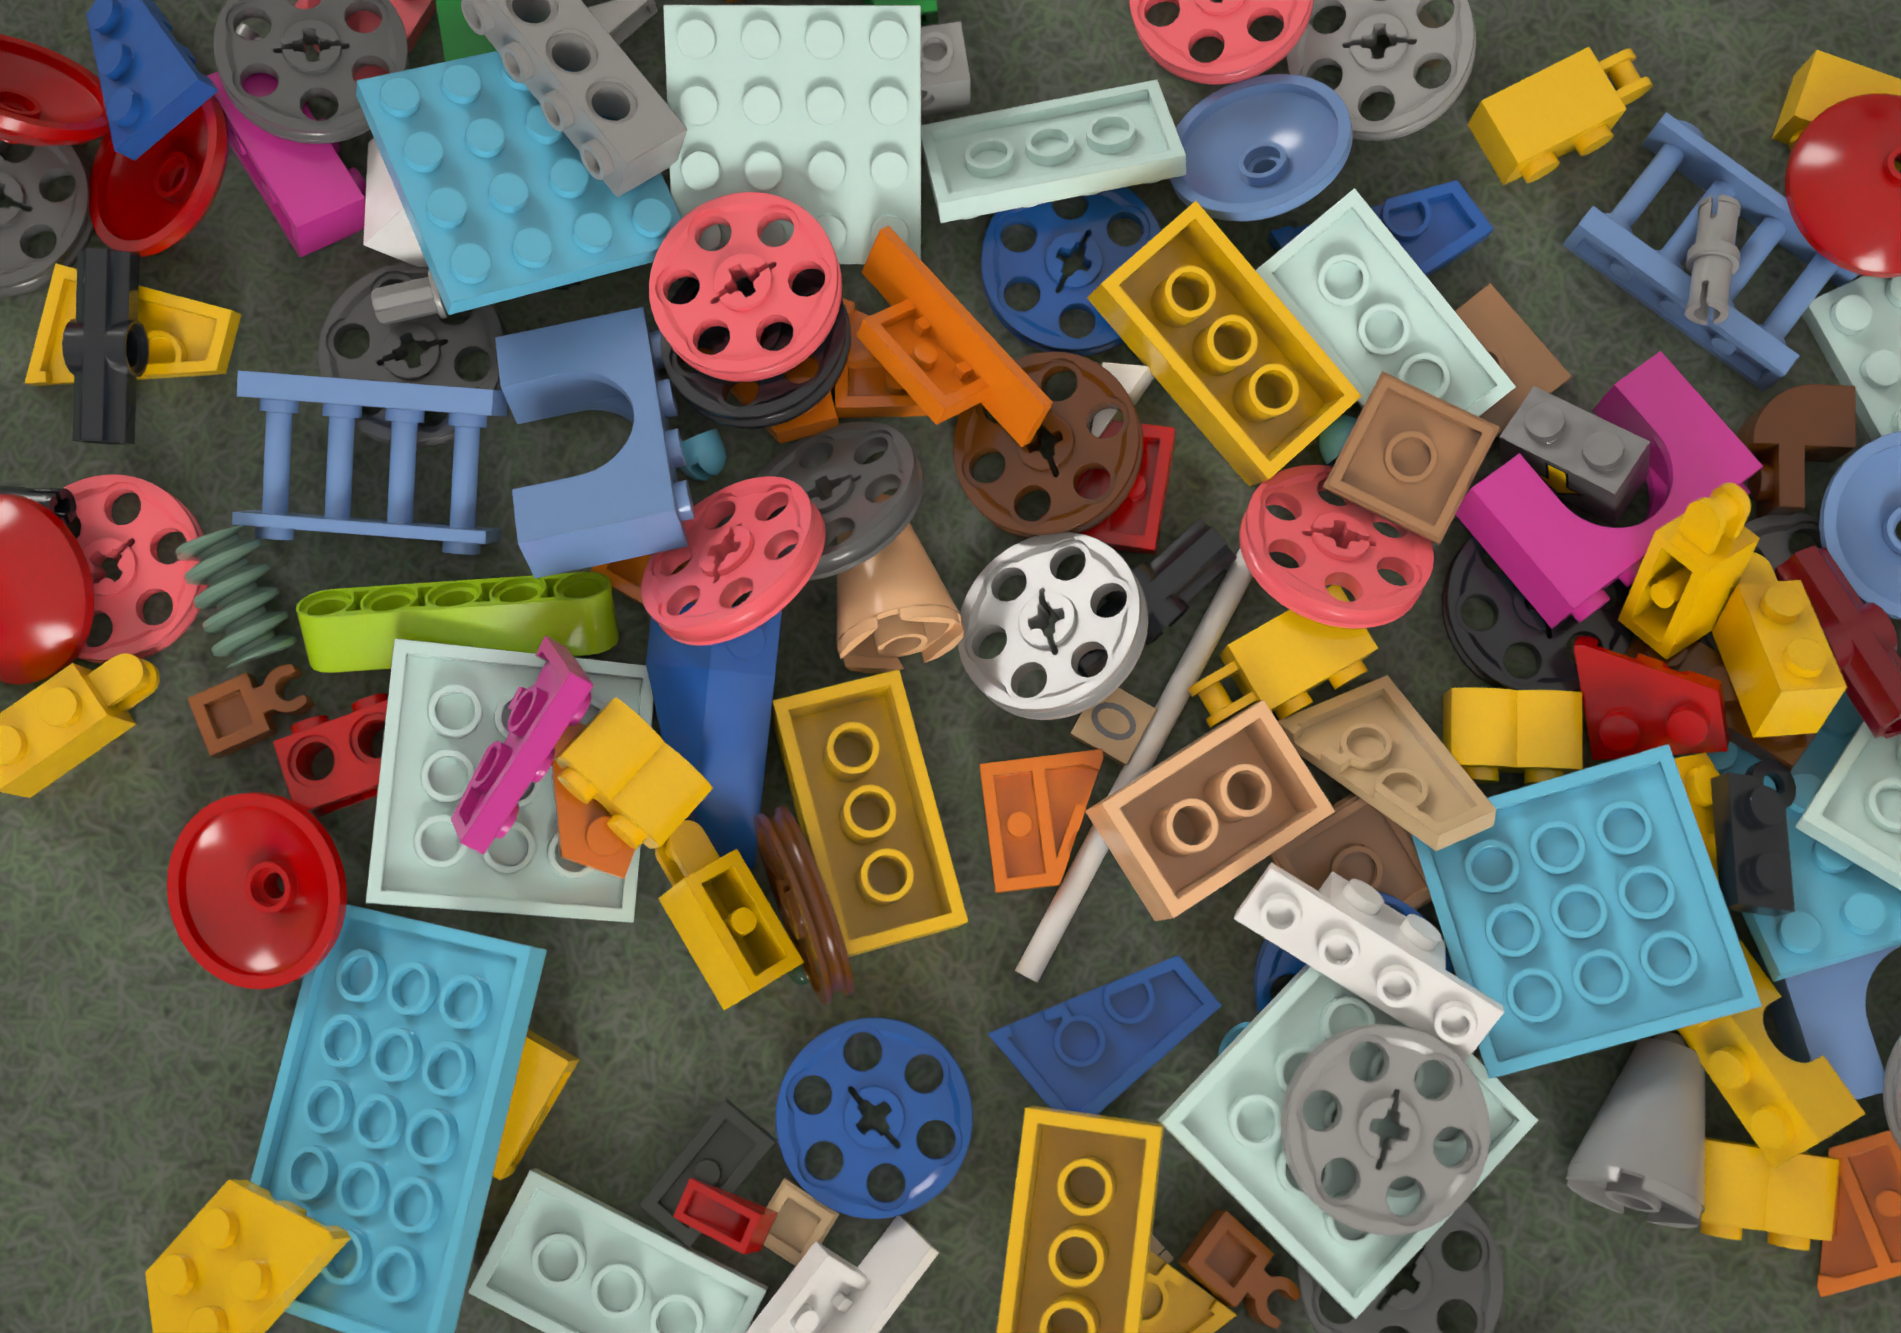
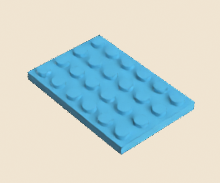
M346 904L343 926L335 945L319 966L303 977L251 1182L270 1191L271 1196L277 1201H290L306 1209V1216L323 1225L339 1226L347 1230L351 1239L284 1312L344 1333L455 1332L547 952L546 949Z

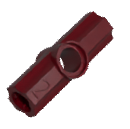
M1814 545L1794 553L1787 561L1775 568L1774 573L1777 580H1801L1846 683L1845 693L1875 738L1885 737L1888 739L1901 734V659L1897 654V635L1889 616L1875 603L1868 602L1863 604L1826 548L1818 549Z

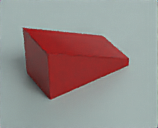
M690 1178L673 1218L745 1255L762 1250L778 1212L697 1179Z

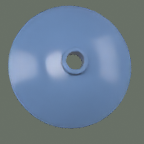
M1269 74L1230 84L1199 102L1177 125L1176 130L1186 154V175L1169 178L1174 192L1186 206L1189 207L1197 201L1205 212L1214 219L1256 221L1287 213L1314 198L1342 170L1353 142L1352 123L1348 109L1342 98L1329 86L1315 79L1300 75Z
M1901 431L1879 437L1864 445L1849 456L1837 469L1826 488L1822 500L1819 530L1822 548L1828 550L1863 604L1868 602L1875 603L1889 617L1901 620V541L1895 532L1897 524L1901 523Z

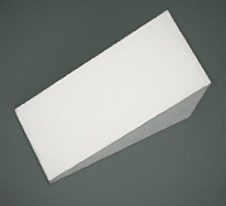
M612 0L587 7L618 45L658 12L654 0Z
M1103 362L1102 367L1107 369L1122 384L1134 406L1154 379L1149 366ZM1111 408L1098 412L1093 419L1091 434L1100 438L1112 420L1124 421L1123 414Z

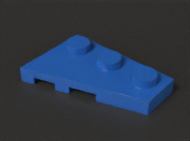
M96 0L86 13L114 151L135 161L219 90L210 78L201 74L194 64L197 60L190 50L178 43L171 33L172 25L154 0Z
M1458 180L1385 200L1384 204L1371 207L1427 278L1484 241L1494 230ZM1311 224L1294 229L1290 225L1272 230L1268 235L1267 241L1277 253Z
M1176 955L987 1034L1049 1108L1098 1115L1222 1005L1183 959Z

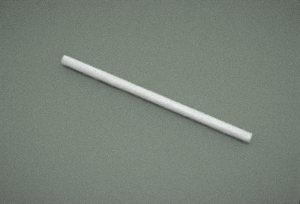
M1240 548L1236 554L1235 562L1229 567L1157 702L1155 714L1129 761L1123 766L1108 796L1150 770L1190 696L1187 689L1199 680L1253 578L1243 559ZM1092 824L1015 969L1016 972L1038 983L1109 849L1094 824Z

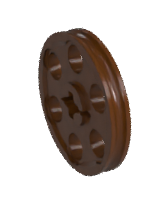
M1040 352L1017 358L1014 361L1044 393L1048 380L1057 373L1069 372L1077 377L1075 392L1063 401L1051 400L1053 404L1042 421L1047 432L1051 433L1056 441H1060L1054 445L1055 455L1053 456L1059 476L1056 477L1054 468L1041 452L1035 451L1042 447L1040 437L1043 435L1040 427L1031 442L1021 447L1001 424L988 420V410L979 403L960 413L955 428L953 457L957 477L965 494L980 513L995 526L1007 533L1025 539L1038 535H1051L1062 532L1084 533L1111 516L1127 498L1134 486L1143 457V432L1139 415L1129 395L1117 378L1107 369L1088 358L1066 352ZM1111 408L1123 414L1124 422L1116 435L1111 438L1102 439L1091 434V421L1098 412ZM990 453L1002 455L1005 458V469L999 479L991 483H981L975 480L974 467L981 457ZM1094 468L1107 471L1111 480L1106 493L1095 499H1085L1078 495L1077 484L1082 474ZM1032 491L1048 493L1051 504L1048 513L1043 518L1037 521H1026L1020 518L1018 506L1021 499L1027 493Z
M784 805L775 809V816L773 818H767L763 813L755 815V835L767 879L786 932L804 961L801 967L812 990L824 1005L832 1001V994L835 991H840L844 996L853 994L854 981L843 935L816 861L798 823Z

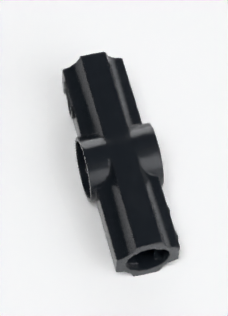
M86 248L85 250L77 251L76 319H71L66 324L62 339L65 365L69 372L74 375L72 441L104 445L135 444L136 377L142 376L148 365L149 341L143 324L138 321L140 256L132 252L106 248Z
M1201 519L1194 523L1150 564L1144 561L1132 570L1143 588L1147 601L1148 630L1145 640L1147 645L1156 641L1163 634L1162 630L1167 625L1171 627L1190 608L1187 604L1225 573L1237 558L1225 539L1213 527L1207 525ZM1122 591L1110 592L1105 598L1107 602L1097 610V616L1109 618L1119 614L1127 602V593ZM1095 649L1087 652L1080 659L1077 671L1083 677L1096 676L1107 664V651Z

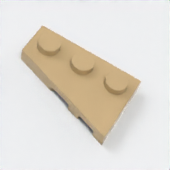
M1388 675L1278 721L1300 756L1435 851L1494 826L1497 811Z

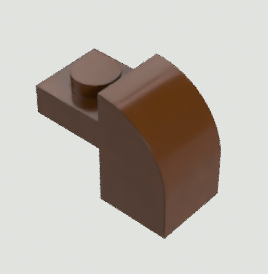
M1806 384L1792 387L1759 408L1742 424L1736 436L1763 465L1761 469L1748 479V489L1751 492L1749 498L1752 501H1757V518L1771 514L1793 515L1805 508V461L1832 463L1856 448L1855 386Z

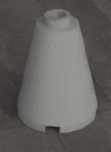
M1664 1032L1654 1035L1653 1038H1643L1637 1042L1569 1163L1565 1180H1568L1567 1186L1573 1192L1588 1201L1617 1213L1623 1214L1624 1206L1647 1212L1646 1222L1676 1228H1697L1705 1211V1069L1700 1063L1697 1052L1690 1049L1681 1035Z

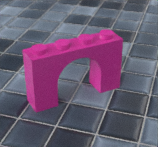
M1661 351L1615 383L1592 410L1598 417L1650 441L1649 474L1646 477L1649 504L1646 517L1642 523L1631 527L1609 528L1581 519L1558 499L1520 453L1472 487L1463 498L1455 514L1551 628H1554L1571 614L1579 623L1584 621L1611 599L1604 589L1617 579H1620L1626 587L1633 584L1655 530L1684 514L1690 503L1702 497L1710 498L1712 491L1724 483L1737 484L1749 495L1751 492L1744 483L1763 467Z

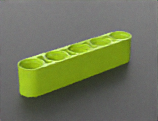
M597 572L560 573L540 578H534L531 575L329 589L309 594L296 605V612L309 664L314 670L325 673L391 669L395 639L536 654L546 635L566 646L573 656L599 654L611 649L619 641L610 578L605 574Z

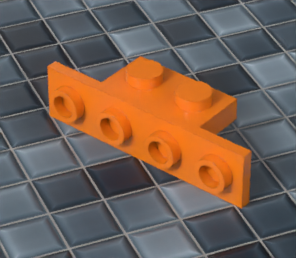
M890 226L880 229L861 273L891 304V307L864 318L856 337L936 425L981 403L1021 447L1029 444L1053 402Z

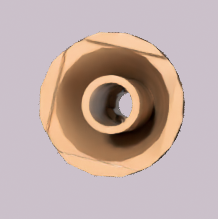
M881 493L874 502L884 501L891 496ZM910 522L896 539L878 554L852 569L837 574L836 647L840 660L843 658L845 667L849 670L862 673H885L897 669L903 670L904 668L898 659L899 657L922 652L923 661L926 663L952 650L963 639L964 629L961 614ZM847 531L838 535L837 545L847 540L853 531Z

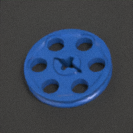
M1127 187L1102 191L1094 195H1082L1088 208L1084 215L1074 220H1066L1059 217L1052 207L1054 201L1041 203L1033 207H1020L995 213L987 228L982 246L981 273L983 287L990 307L996 317L1020 341L1042 352H1066L1079 356L1102 353L1124 343L1087 297L1161 231L1151 210ZM1120 218L1131 219L1140 226L1142 237L1136 244L1131 246L1117 245L1108 236L1107 229L1109 225ZM1016 224L1028 226L1036 235L1035 244L1025 252L1017 253L1010 251L1001 241L1002 233L1006 228ZM1089 236L1084 247L1083 263L1089 270L1086 272L1077 269L1072 277L1068 276L1061 293H1057L1063 280L1064 263L1059 257L1071 258L1075 251H1079L1084 239ZM1016 283H1028L1038 291L1040 299L1033 309L1016 311L1006 304L1004 295L1007 289ZM1073 309L1084 310L1094 319L1095 327L1086 337L1079 339L1071 338L1060 328L1059 320L1062 315Z
M868 1017L847 1021L828 1029L813 1039L801 1050L789 1067L781 1084L776 1106V1131L780 1150L797 1182L807 1193L828 1208L842 1214L865 1219H881L902 1215L921 1207L937 1196L949 1184L960 1168L968 1150L973 1125V1108L969 1087L963 1071L950 1051L939 1040L923 1029L908 1022L885 1017ZM858 1032H867L874 1035L882 1047V1056L879 1063L870 1070L853 1068L845 1057V1045L848 1039ZM928 1054L934 1056L943 1067L944 1076L942 1083L931 1092L923 1093L916 1091L909 1085L906 1079L905 1071L907 1064L917 1055ZM810 1075L820 1076L825 1079L832 1091V1099L828 1108L816 1114L808 1113L801 1109L795 1097L796 1087L800 1080ZM850 1086L855 1088L863 1100L867 1099L874 1106L882 1101L889 1104L892 1111L887 1115L886 1121L891 1127L889 1131L900 1142V1147H897L886 1133L882 1134L876 1128H872L866 1133L860 1129L858 1122L863 1118L864 1113L859 1107L861 1103L849 1090ZM942 1120L954 1130L956 1137L955 1146L944 1157H929L923 1153L918 1145V1131L928 1121ZM820 1141H828L840 1148L844 1163L838 1175L833 1178L822 1179L810 1172L806 1157L808 1150L813 1144ZM882 1163L897 1166L905 1177V1190L903 1194L892 1201H882L875 1198L868 1187L870 1171Z

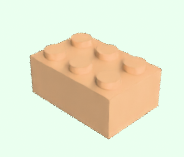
M1262 700L1232 716L1085 812L1154 921L1177 917L1334 813L1335 810L1265 701Z

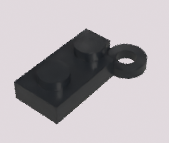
M1765 759L1748 767L1745 775L1727 772L1711 778L1718 883L1727 909L1775 917L1795 912L1786 808L1792 805L1796 797V785L1789 769L1779 761ZM1765 775L1773 780L1776 791L1768 786H1764Z

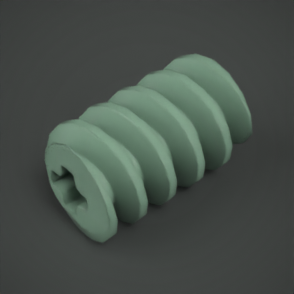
M239 525L204 535L183 543L175 550L176 557L179 560L199 561L197 565L185 573L184 578L187 584L208 585L204 591L194 598L193 602L195 608L217 609V612L204 621L202 626L204 632L226 634L211 649L213 656L235 658V661L226 668L274 654L291 647L298 641L296 635H281L274 632V628L285 621L289 615L287 611H269L265 608V604L280 594L278 587L257 586L256 580L271 570L269 563L248 562L247 556L262 546V542L260 539H240L238 532L245 528L246 525Z

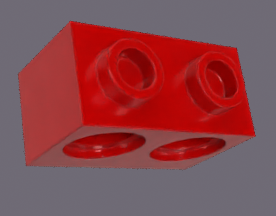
M380 693L362 698L351 705L352 713L330 720L327 715H320L299 721L290 727L292 735L273 741L291 800L305 808L315 818L378 795L381 758H376L374 755L372 741L375 734L385 727L388 693ZM330 748L335 758L334 767L328 776L321 780H316L312 772L313 759L321 750Z

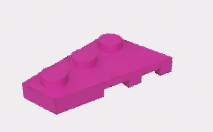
M546 635L535 654L538 658L546 661L535 684L528 689L518 687L508 707L512 712L508 719L507 730L509 734L505 742L502 743L497 740L486 749L451 817L460 843L483 855L495 837L500 839L509 832L519 812L518 801L531 781L537 783L546 775L555 757V744L567 726L574 727L580 722L591 702L590 690L594 686L569 649Z

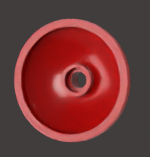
M0 34V140L31 146L74 145L92 141L110 132L100 80L95 74L75 61L50 49L22 39Z
M1887 93L1863 94L1847 98L1828 107L1800 134L1791 150L1786 167L1785 193L1791 216L1803 237L1820 255L1843 269L1864 276L1877 278L1901 277V173L1894 166V161L1901 163L1900 95Z
M214 95L135 161L114 151L111 133L105 134L91 171L89 212L97 235L107 246L117 251L132 252L140 257L151 256L184 239L206 215L220 189L227 166L229 148L225 116L219 101Z
M0 494V682L28 684L56 675L69 666L80 654L92 626L94 588L91 572L83 550L64 522L51 510L32 499L15 494Z
M248 792L223 797L200 810L187 823L179 835L170 857L167 874V897L171 918L182 943L205 970L224 982L238 987L269 989L304 977L319 966L335 945L343 926L347 904V885L342 860L332 838L310 812L299 804L276 794ZM279 875L284 882V893L279 890L277 885Z

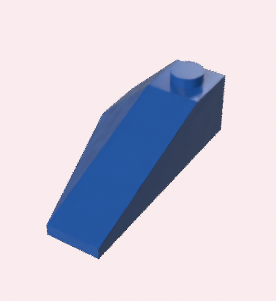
M689 602L688 604H686L678 615L687 612L695 605V603ZM779 611L757 628L739 637L717 644L701 646L683 644L672 639L651 617L646 667L662 739L685 758L713 787L685 820L696 822L703 828L720 858L738 849L748 868L754 869L757 846L754 816L760 814L782 611Z

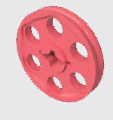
M1129 0L1139 39L1152 59L1165 70L1182 79L1201 84L1219 85L1250 79L1280 62L1294 48L1303 35L1312 13L1314 0H1223L1222 3H1215L1212 0ZM1159 2H1173L1180 8L1179 16L1168 26H1153L1146 19L1148 11ZM1274 16L1284 24L1280 35L1267 42L1252 38L1249 34V28L1252 23L1259 17ZM1204 37L1220 39L1225 47L1222 54L1216 60L1202 63L1196 61L1190 55L1193 45L1199 39Z
M741 192L721 196L698 206L685 215L670 230L661 243L652 264L649 281V299L654 319L661 333L673 350L687 364L701 373L721 380L734 382L758 381L777 376L796 367L822 344L839 312L842 299V274L838 258L826 232L809 212L794 202L780 196L759 192ZM776 220H785L794 225L793 235L787 243L771 247L761 242L763 229L769 223ZM715 224H723L731 228V238L723 248L716 251H707L699 246L700 237L708 227ZM818 269L825 274L824 285L816 294L805 297L793 293V280L803 270ZM744 276H747L756 292L746 298L738 290L736 281ZM693 277L699 281V292L689 303L679 305L668 301L669 288L679 278ZM776 322H784L793 327V337L785 348L778 351H769L761 347L760 337L764 329ZM721 326L730 331L729 343L723 351L707 355L698 350V340L701 334L710 327Z
M1302 465L1277 472L1269 480L1262 482L1253 493L1241 521L1239 542L1243 559L1249 571L1270 596L1303 617L1322 624L1342 628H1370L1384 625L1400 618L1413 607L1429 580L1433 569L1434 550L1432 541L1343 499L1346 502L1344 506H1336L1323 500L1318 492L1326 491L1323 489V486L1333 466ZM1266 506H1282L1292 512L1296 519L1290 521L1279 519L1272 515ZM1373 523H1387L1398 530L1401 537L1392 538L1385 536L1374 527ZM1269 553H1286L1297 561L1299 567L1291 569L1282 567L1271 559ZM1388 569L1397 572L1404 578L1407 585L1398 586L1388 583L1380 576L1378 570ZM1339 585L1346 588L1353 594L1355 601L1344 602L1336 599L1327 591L1326 586Z
M117 474L99 475L81 479L65 486L64 488L71 491L75 498L77 506L76 515L81 523V532L77 541L83 550L91 572L94 588L93 616L107 614L113 624L112 634L103 645L90 647L85 643L77 658L104 664L118 654L128 653L140 659H145L167 648L195 620L200 608H195L193 600L208 585H191L185 581V573L197 565L199 561L179 560L172 564H163L158 558L157 547L163 536L171 532H182L187 542L204 536L199 522L180 500L153 483L140 478ZM126 493L137 494L141 501V511L138 517L126 525H117L112 517L114 502ZM108 557L119 561L117 566L123 572L116 581L105 577L107 573L101 566ZM167 592L173 602V610L170 617L162 624L149 625L143 615L145 602L155 593Z
M764 476L734 483L713 493L694 506L695 519L684 521L688 546L651 555L642 579L641 594L643 604L647 612L664 632L672 639L683 644L697 646L717 644L734 639L757 628L776 615L799 593L817 567L826 538V528L822 514L803 488L797 483L782 477ZM787 505L778 516L767 520L776 509ZM734 514L727 523H725L723 526L719 528H716V526L723 519H725L727 516ZM797 543L789 554L776 560L778 554L783 549ZM690 560L681 571L672 575L680 564ZM752 591L743 603L731 608L737 598L746 592ZM694 599H698L691 609L678 615L686 604Z

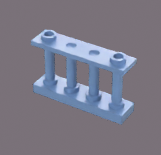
M1666 112L1641 143L1642 146L1656 156L1611 213H1603L1595 206H1592L1562 245L1753 385L1765 391L1785 376L1800 355L1786 346L1784 338L1827 281L1830 280L1836 286L1841 287L1852 281L1859 274L1830 262L1807 242L1791 216L1786 197L1707 142L1697 127L1689 122L1677 120ZM1675 170H1677L1705 190L1706 193L1661 250H1654L1634 236L1631 227ZM1726 195L1739 201L1741 204L1739 216L1757 229L1741 248L1739 269L1731 276L1728 318L1719 324H1714V308L1709 307L1708 325L1697 324L1685 316L1691 276L1684 272L1682 263L1687 258L1688 250L1696 241L1698 204L1704 198L1712 196L1714 200L1712 213L1717 214L1718 196ZM1778 243L1808 266L1763 325L1756 324L1735 309L1733 300Z
M238 370L237 396L260 398L259 411H266L262 510L232 512V525L255 526V538L272 540H294V529L442 541V552L469 555L481 554V544L500 541L501 529L475 526L480 428H487L488 415L507 416L508 402L503 391ZM300 401L323 403L322 415L329 416L325 515L288 512L292 413H299ZM362 406L386 408L385 420L392 421L387 520L351 517L355 418H362ZM425 411L449 412L448 425L454 426L450 525L413 522L418 423H424Z

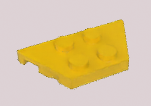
M228 1180L145 1272L153 1333H265L351 1237L347 1230L339 1226H325L306 1216V1209L290 1201L275 1200L271 1196L270 1191L249 1180Z

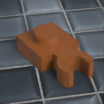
M292 664L278 666L267 675L264 684L261 686L258 685L254 675L246 672L188 697V702L209 755L220 759L277 734V729L271 717L282 712L287 715L296 716L308 712L315 705L312 697L304 694L287 701L283 695L285 685L290 680L297 679L303 675L301 669Z
M1216 1209L1178 1260V1263L1225 1306L1236 1308L1241 1300L1245 1298V1307L1248 1315L1261 1326L1278 1329L1281 1321L1269 1311L1267 1306V1300L1272 1291L1276 1290L1279 1295L1287 1300L1297 1301L1301 1296L1298 1287L1293 1281L1286 1277L1269 1275L1264 1271L1274 1253L1227 1210Z

